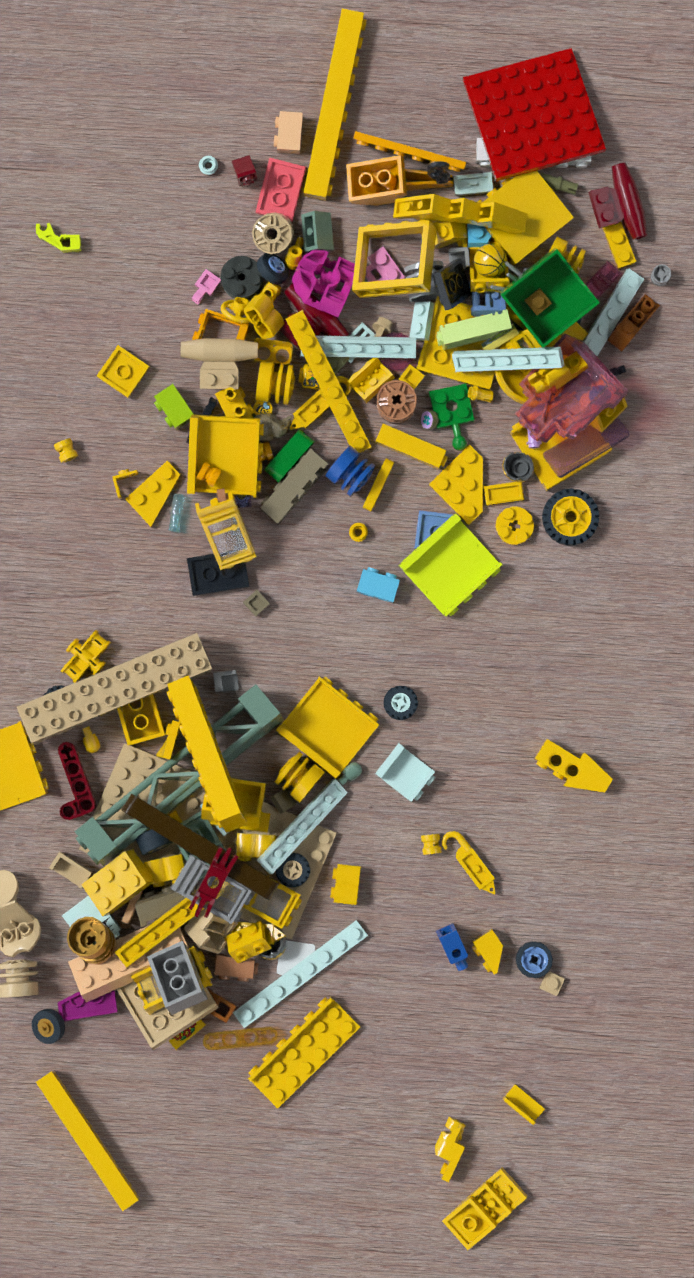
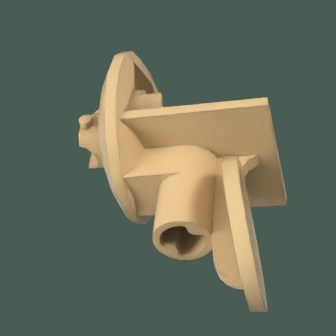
M1 870L0 951L6 956L14 958L21 952H30L40 938L41 926L39 921L17 902L19 891L17 877L10 871Z

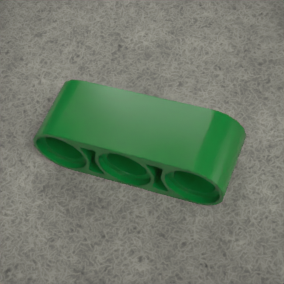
M301 429L298 430L264 471L279 483L284 479L287 472L298 463L301 456L311 448L315 441Z

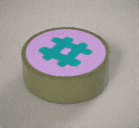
M426 410L421 414L420 423L424 429L436 428L438 416L435 411Z

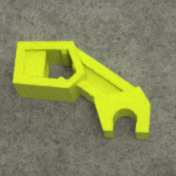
M47 223L45 231L40 229V224H36V234L40 240H44L63 253L81 251L80 235L61 234L58 237L54 234L50 223ZM70 240V247H63L62 241Z

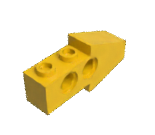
M548 739L545 740L534 758L537 760L536 765L544 770L547 767L554 771L553 775L561 780L566 778L563 784L564 787L605 793L613 780L586 753H582L580 758H577ZM558 755L561 758L559 766L551 764L552 756ZM570 765H574L577 768L575 776H570L567 773Z

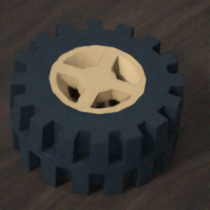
M291 853L276 869L278 880L287 887L303 885L310 875L308 860L298 853Z

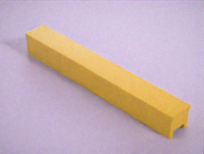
M51 1071L36 1081V1084L121 1210L124 1211L139 1201L138 1194L56 1072Z

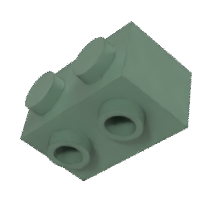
M312 211L301 214L304 252L309 253L312 250L333 251L331 213Z

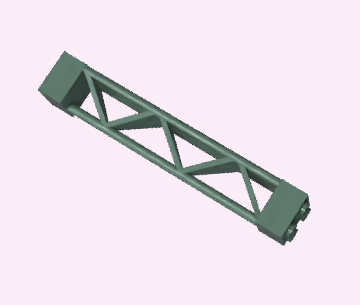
M256 684L238 698L240 703L211 725L215 737L216 733L244 734L222 752L226 766L283 721L280 712ZM243 709L256 723L253 725L223 726ZM187 746L96 820L92 817L74 831L78 835L75 839L85 850L87 848L90 850L87 854L97 865L101 863L103 866H106L133 843L136 837L150 829L136 819L108 820L123 808L131 793L137 796L151 785L147 803L155 807L159 780L186 781L155 807L167 815L201 787L198 772L166 773L189 754ZM102 827L129 829L113 841Z

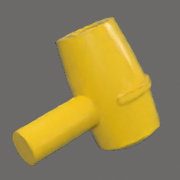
M302 237L297 238L295 246L290 247L285 256L286 265L290 270H296L302 259L301 249L304 244Z

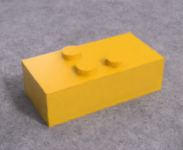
M154 694L117 708L128 746L166 734Z

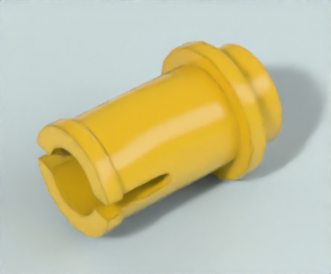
M474 385L469 388L468 397L473 401L477 399L490 403L493 399V391L481 389Z

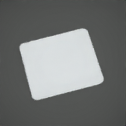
M286 940V950L278 958L277 974H285L313 953L315 945Z

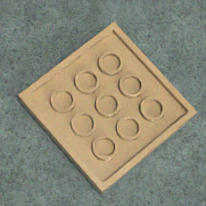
M134 981L117 989L153 1050L219 1008L207 987H205L207 1000L173 1015L166 1007L149 1015L143 1008L145 1004L137 992L139 989Z

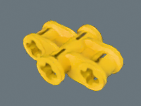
M95 630L83 645L76 638L66 649V652H70L74 656L64 665L60 672L67 674L73 680V683L78 682L88 669L93 672V675L98 674L106 664V662L100 661L98 657L108 648L111 641L105 640L98 634V630Z

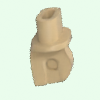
M379 317L377 322L372 325L376 332L375 337L390 335L392 332L390 328L393 323L388 319Z

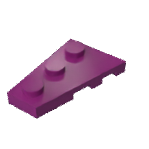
M115 990L89 1002L85 1001L80 992L57 1002L59 1014L64 1022L118 1013Z

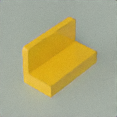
M516 1084L502 1098L504 1102L533 1126L536 1123V1119L545 1110Z

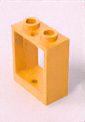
M205 309V312L199 316V330L194 332L192 340L203 339L209 318L239 327L236 337L239 340L246 339L250 324L234 322L221 313Z

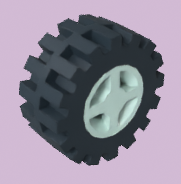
M395 686L384 697V709L393 719H408L417 710V696L409 687Z

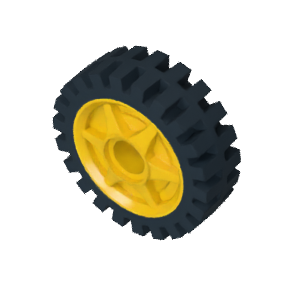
M574 488L561 490L552 495L544 506L542 513L543 527L550 538L559 544L574 546L584 543L591 538L598 527L599 511L597 504L589 494L582 490ZM566 513H574L576 520L574 522L567 521Z

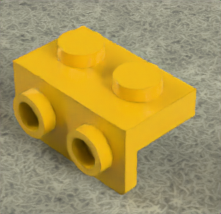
M373 357L358 372L351 376L348 383L368 403L378 394L380 388L385 383L392 381L395 377L378 358Z
M261 921L226 936L228 952L237 963H241L271 949L270 943L266 940L264 925Z

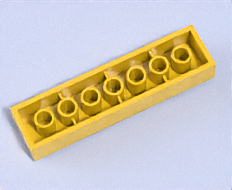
M189 675L168 683L169 691H167V696L170 702H172L174 706L173 712L181 724L179 728L187 740L186 746L189 753L192 754L193 765L200 775L198 777L200 784L207 793L205 797L213 810L211 813L214 821L218 824L219 828L223 827L226 833L247 825L246 816L197 687Z

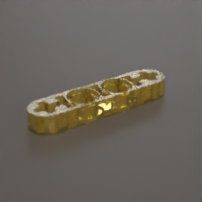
M272 1026L210 1032L204 1036L203 1046L208 1050L267 1045L276 1041L278 1033ZM257 1030H261V1034H266L267 1030H270L275 1036L270 1041L267 1037H262V1042H258L259 1035ZM247 1032L255 1034V1040L251 1043L246 1042L244 1039V1035ZM228 1034L236 1036V1042L232 1045L227 1044L225 1041V1037ZM219 1035H223L222 1043L224 1046H219L220 1042H215L213 1047L206 1043L209 1036H213V1039H219Z

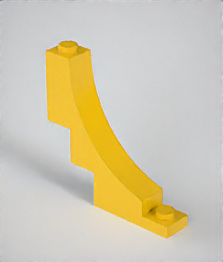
M436 194L395 199L393 218L466 223L514 234L525 232L527 213L496 202L481 204L466 198L451 200Z

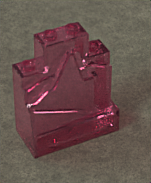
M566 333L553 347H561L563 360L577 351L589 368L559 389L553 386L539 394L536 393L535 388L531 386L527 379L533 373L538 372L539 369H532L519 383L524 389L522 391L523 394L529 399L515 414L520 419L518 422L524 428L529 429L531 432L530 436L537 442L547 443L556 432L563 438L574 439L580 431H584L602 410L608 407L614 409L628 393L627 389L583 340Z

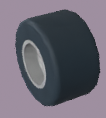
M152 829L136 837L142 855L151 854L173 843Z

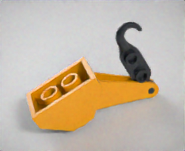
M401 155L346 164L349 202L359 205L378 206L395 203V199L407 196V191L452 187L454 185L453 175H450L447 170L441 168L449 167L450 165L447 162L437 161L427 165V172L406 169L404 158ZM406 180H423L422 182H406Z

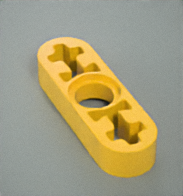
M385 459L362 508L370 512L372 511L395 463L394 461Z

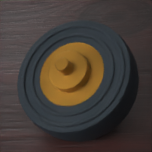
M44 1009L33 1017L32 1031L40 1042L53 1044L63 1037L65 1023L57 1011Z

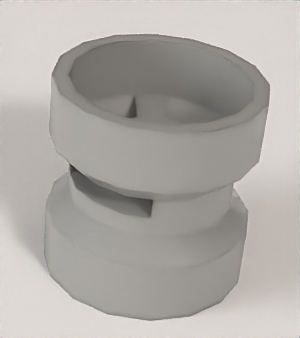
M664 264L654 267L650 277L652 283L656 286H663L668 283L671 277V270Z

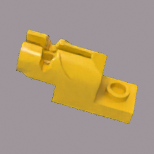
M578 351L564 359V366L562 368L539 369L538 372L533 373L527 379L531 386L535 388L536 393L539 394L553 386L559 389L589 367Z
M448 1117L445 1124L450 1129V1132L442 1131L435 1145V1154L448 1160V1163H443L439 1172L442 1174L441 1179L448 1183L465 1149V1145L458 1141H461L466 1125L452 1117Z

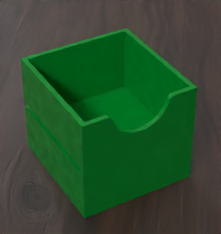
M557 248L552 249L521 274L517 280L499 292L542 348L600 303ZM540 288L552 304L536 315L525 302V299Z

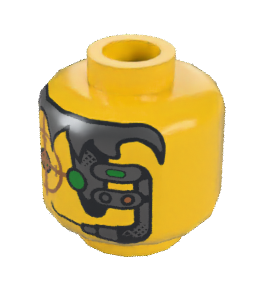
M305 364L303 368H300L298 383H301L303 388L320 389L309 365Z

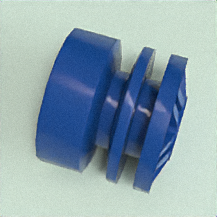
M351 445L339 456L325 475L334 484L338 483L341 479L344 480L341 486L342 491L350 485L351 488L347 492V495L350 497L363 488L376 467L371 463L365 469L364 466L368 462L367 458L358 463L357 459L360 453Z

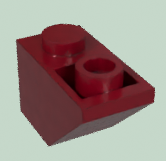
M250 155L232 160V166L239 186L248 187L253 185L254 181H257V175Z

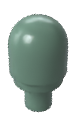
M356 762L350 763L342 772L344 775L338 779L340 784L343 786L348 781L352 782L357 779L362 773L361 765Z

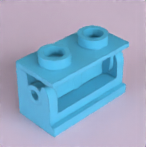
M370 567L367 570L363 569L356 593L393 603L400 580L396 579L397 576L390 573L381 575L378 574L379 570Z

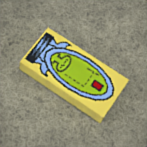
M511 324V329L498 332L481 343V346L484 350H495L519 335V332L514 324Z

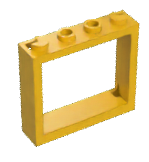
M421 219L417 222L402 221L396 224H369L365 227H359L352 291L359 298L430 292L437 228L426 219ZM423 233L418 278L365 282L369 238Z

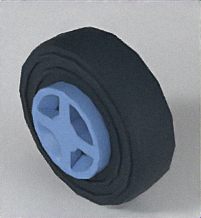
M264 253L258 259V271L270 283L280 285L289 277L288 267L279 256Z

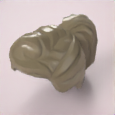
M273 414L256 415L254 418L261 419L260 424H264V434L260 436V442L271 441L275 437L279 438L286 434L291 424L292 416L278 420Z

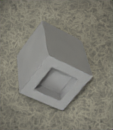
M468 247L449 249V263L461 258L464 270H469Z
M236 670L213 673L216 693L239 690Z

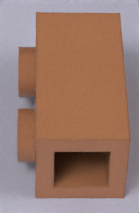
M217 954L214 975H218V979L230 980L231 976L238 977L237 981L249 982V978L253 979L254 974H258L259 963H255V958L237 963L232 956Z

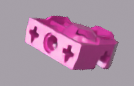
M312 250L303 256L293 275L292 282L295 292L302 299L303 303L339 317L353 285L355 263L341 257L337 261L333 260L331 262L329 261L330 258L327 257L328 251ZM322 266L330 268L333 271L325 272V268H322ZM320 274V278L316 279L315 275ZM339 281L344 283L341 292L334 290ZM312 290L322 295L320 302L317 300L316 302L312 301L313 299L310 298Z

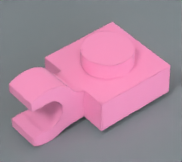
M205 269L195 283V286L199 289L193 295L192 301L199 304L205 294L211 297L221 283V279Z

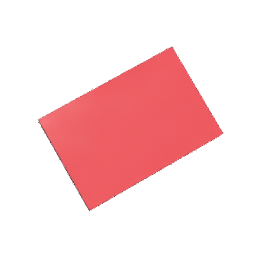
M269 158L255 213L264 216L267 213L277 212L284 214L293 222L306 167Z

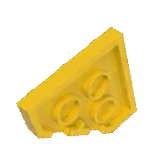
M470 444L429 483V486L468 526L483 512V457Z

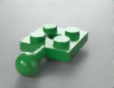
M467 384L429 391L432 409L438 416L436 428L441 429L452 426L455 437L452 440V446L455 450H464L467 446V440L461 434L460 424L474 422ZM448 402H455L457 409L449 411L446 405Z

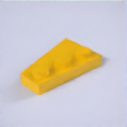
M166 461L125 500L152 527L181 475Z

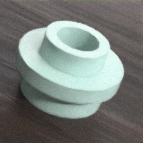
M205 156L199 162V169L205 175H212L218 169V162L212 156ZM206 163H211L212 167L207 169L205 165Z

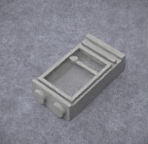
M190 854L188 861L170 888L192 901L210 865ZM212 876L208 879L207 884L210 888H215L218 886L219 880L217 877ZM227 876L210 912L230 924L234 921L238 922L243 913L240 911L244 904L248 905L253 896L250 894L252 890ZM201 897L198 898L196 904H199ZM209 901L205 903L203 908L207 909Z

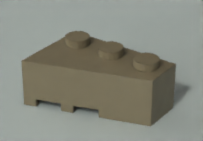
M198 883L195 884L191 893L199 888ZM172 885L163 886L160 890L156 891L154 889L145 890L135 904L141 927L147 926V921L161 917L186 897L173 891L170 888Z

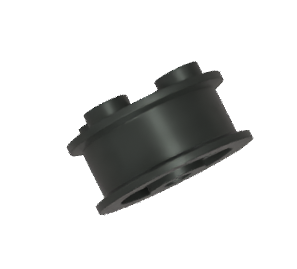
M233 257L224 264L221 270L222 286L226 293L234 299L241 297L249 300L255 294H258L263 286L264 278L258 271L257 262L250 257ZM241 276H245L243 281L239 280Z

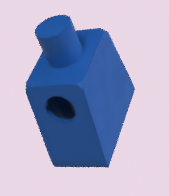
M452 923L436 930L450 964L455 963L458 971L468 968L465 959L468 957V954L454 924Z

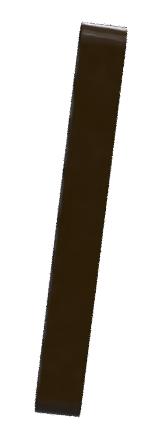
M131 793L121 811L211 865L219 846ZM222 849V852L216 862L218 864L221 858L223 857L224 853L226 852L224 849ZM232 854L229 855L224 867L227 868L229 862L234 857ZM238 858L228 874L229 877L267 900L271 899L279 886V883Z

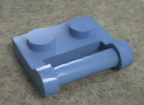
M495 291L484 292L485 306H480L479 293L471 292L472 316L479 317L491 313L494 315L495 312L502 314V311L506 310L505 300L500 293Z

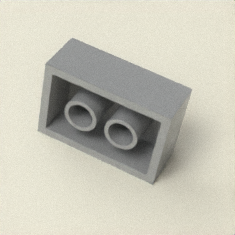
M183 941L147 956L164 1005L172 1015L208 999L190 950Z

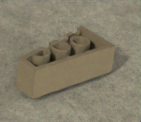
M312 449L307 453L305 452L298 460L299 463L296 467H292L287 472L286 479L283 482L280 481L273 490L275 492L270 497L267 495L261 502V511L277 525L282 522L328 469V463Z

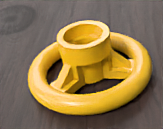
M236 297L222 303L220 309L226 318L238 323H251L247 317H241L245 314L244 308L249 303L248 299ZM226 307L232 310L236 315L234 316L231 313H229Z

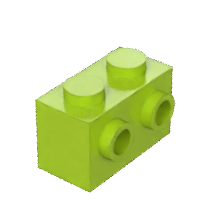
M174 384L154 396L156 399L154 405L159 412L164 411L167 416L164 419L170 428L174 426L177 430L190 422V417L194 414Z

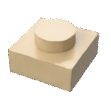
M549 971L545 974L539 988L557 996L565 978Z

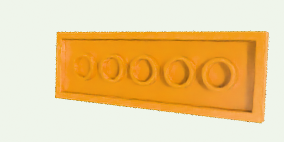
M355 131L353 139L357 140V144L369 146V143L376 145L375 149L385 152L389 148L394 150L393 154L403 157L407 153L412 155V159L423 162L425 158L431 160L430 163L437 161L447 162L450 165L449 169L460 172L461 169L465 170L467 163Z

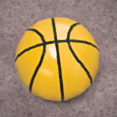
M496 244L481 246L474 255V266L477 272L484 277L493 278L499 276L506 268V253Z

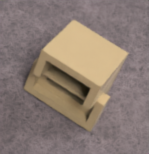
M204 908L198 917L194 916L191 918L184 929L199 948L219 954L227 944L226 936L233 931L238 923L234 921L230 924L211 912L208 918L204 917L206 911Z

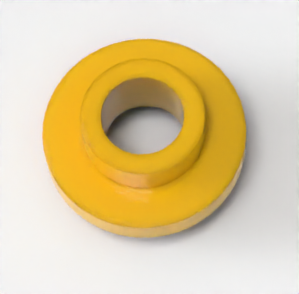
M354 523L350 527L349 536L353 541L361 542L367 538L368 529L364 524ZM356 529L362 530L360 536L355 535Z

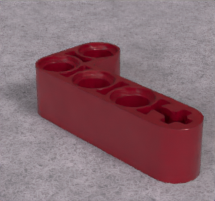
M63 742L58 747V754L75 800L63 804L59 812L63 819L73 820L92 813L96 809V801L76 746L70 742ZM66 745L72 748V751L69 753L71 758L76 757V760H70L66 763L65 760L69 759L67 754H63ZM72 763H76L79 766V771L76 774H71L69 771V766ZM79 781L85 784L83 792L76 790L75 786ZM86 799L92 802L90 810H84L82 807V802ZM67 806H71L74 809V814L71 817H67L64 814V809Z

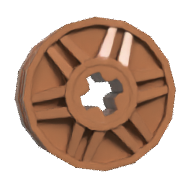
M393 380L385 383L380 388L377 394L376 407L379 415L385 421L391 424H401L413 416L417 397L414 389L408 383L402 380ZM400 397L401 404L396 403L394 405L392 398Z

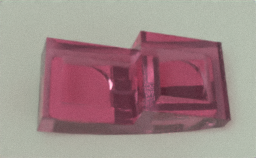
M607 261L585 285L598 300L622 273Z

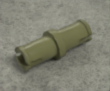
M543 172L541 173L542 178L551 188H554V191L558 192L560 190L575 195L578 183L564 180L561 176L557 178Z

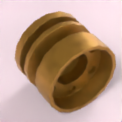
M94 917L80 918L68 930L67 942L69 948L89 964L103 963L115 951V935L106 925Z

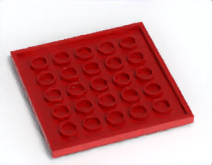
M572 48L463 77V84L496 182L606 151Z

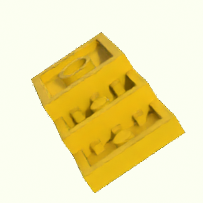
M501 1167L448 1214L442 1222L463 1246L469 1250L491 1232L498 1223L512 1213V1210L527 1199L528 1195Z

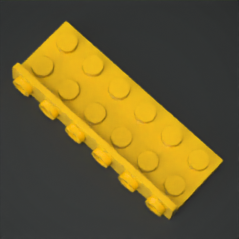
M324 997L317 1004L319 1008L315 1012L311 1010L303 1018L305 1022L301 1026L297 1024L290 1031L292 1035L287 1040L283 1038L277 1043L276 1047L278 1049L273 1054L269 1051L262 1058L264 1062L259 1067L255 1065L248 1072L250 1074L248 1080L277 1109L360 1028L355 1020L332 997L329 999Z

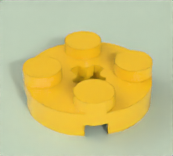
M514 506L504 509L499 514L495 523V529L503 542L509 545H519L528 540L532 535L534 522L531 514L525 509ZM518 521L517 524L520 525V529L516 528L515 531H512V527L509 524Z

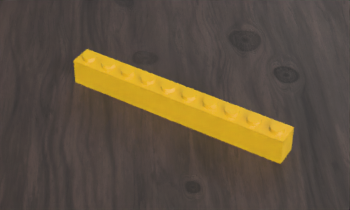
M343 8L341 10L304 188V197L326 201L327 196H331L333 185H330L331 177L335 178L337 168L333 166L334 160L339 159L340 148H337L338 141L343 139L344 130L341 129L342 122L346 123L348 115L345 107L351 101L352 93L349 92L350 85L354 86L356 75L353 74V69L358 67L359 56H356L357 50L362 48L363 38L360 37L361 30L365 31L367 19H364L363 12Z

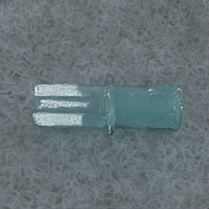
M182 494L173 495L172 510L169 512L171 517L168 531L181 532L185 496Z

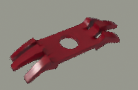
M218 848L188 908L192 910L198 898L201 897L194 916L198 917L205 903L209 901L204 917L208 918L216 897L238 858L237 855H234L227 868L224 867L232 850L231 848L226 850L219 864L216 862L223 848ZM212 876L217 877L219 880V884L215 888H210L207 884L208 879Z

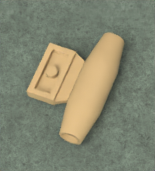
M215 338L181 342V357L204 361L200 368V389H227L229 387L239 389V369L235 362L257 359L258 343L239 339Z

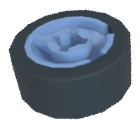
M531 941L519 948L515 961L517 968L523 975L529 978H539L549 972L552 967L553 957L546 945ZM532 956L538 958L536 963H531Z

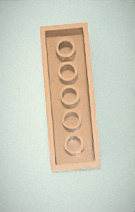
M146 927L117 939L115 951ZM179 927L127 968L115 951L107 961L100 964H89L80 957L68 963L81 996L86 1002H89L133 982L132 975L151 967L147 956L181 941L188 948L190 946L182 927Z

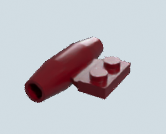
M626 162L616 164L611 167L614 188L607 186L588 192L598 228L616 225L623 219L633 240L644 238L647 236L646 219L636 182Z
M293 283L286 289L285 295L298 312L303 310L315 336H320V333L325 336L350 335L336 316L303 303L302 299L295 292ZM311 293L310 298L313 299L312 301L316 302L317 300L320 302V300L314 294ZM285 319L284 325L279 331L301 351Z

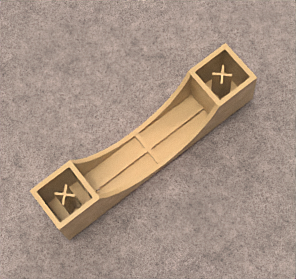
M196 633L17 706V710L33 746L67 732L109 711L169 689L168 683L189 675L191 680L208 674L211 672L212 667Z

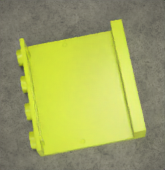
M453 514L398 566L444 616L449 614L451 617L459 610L457 606L462 601L464 604L473 597L471 593L474 590L478 589L479 591L487 584L485 581L490 576L495 577L501 571L499 567L503 564L493 557L463 524L461 518L457 514Z

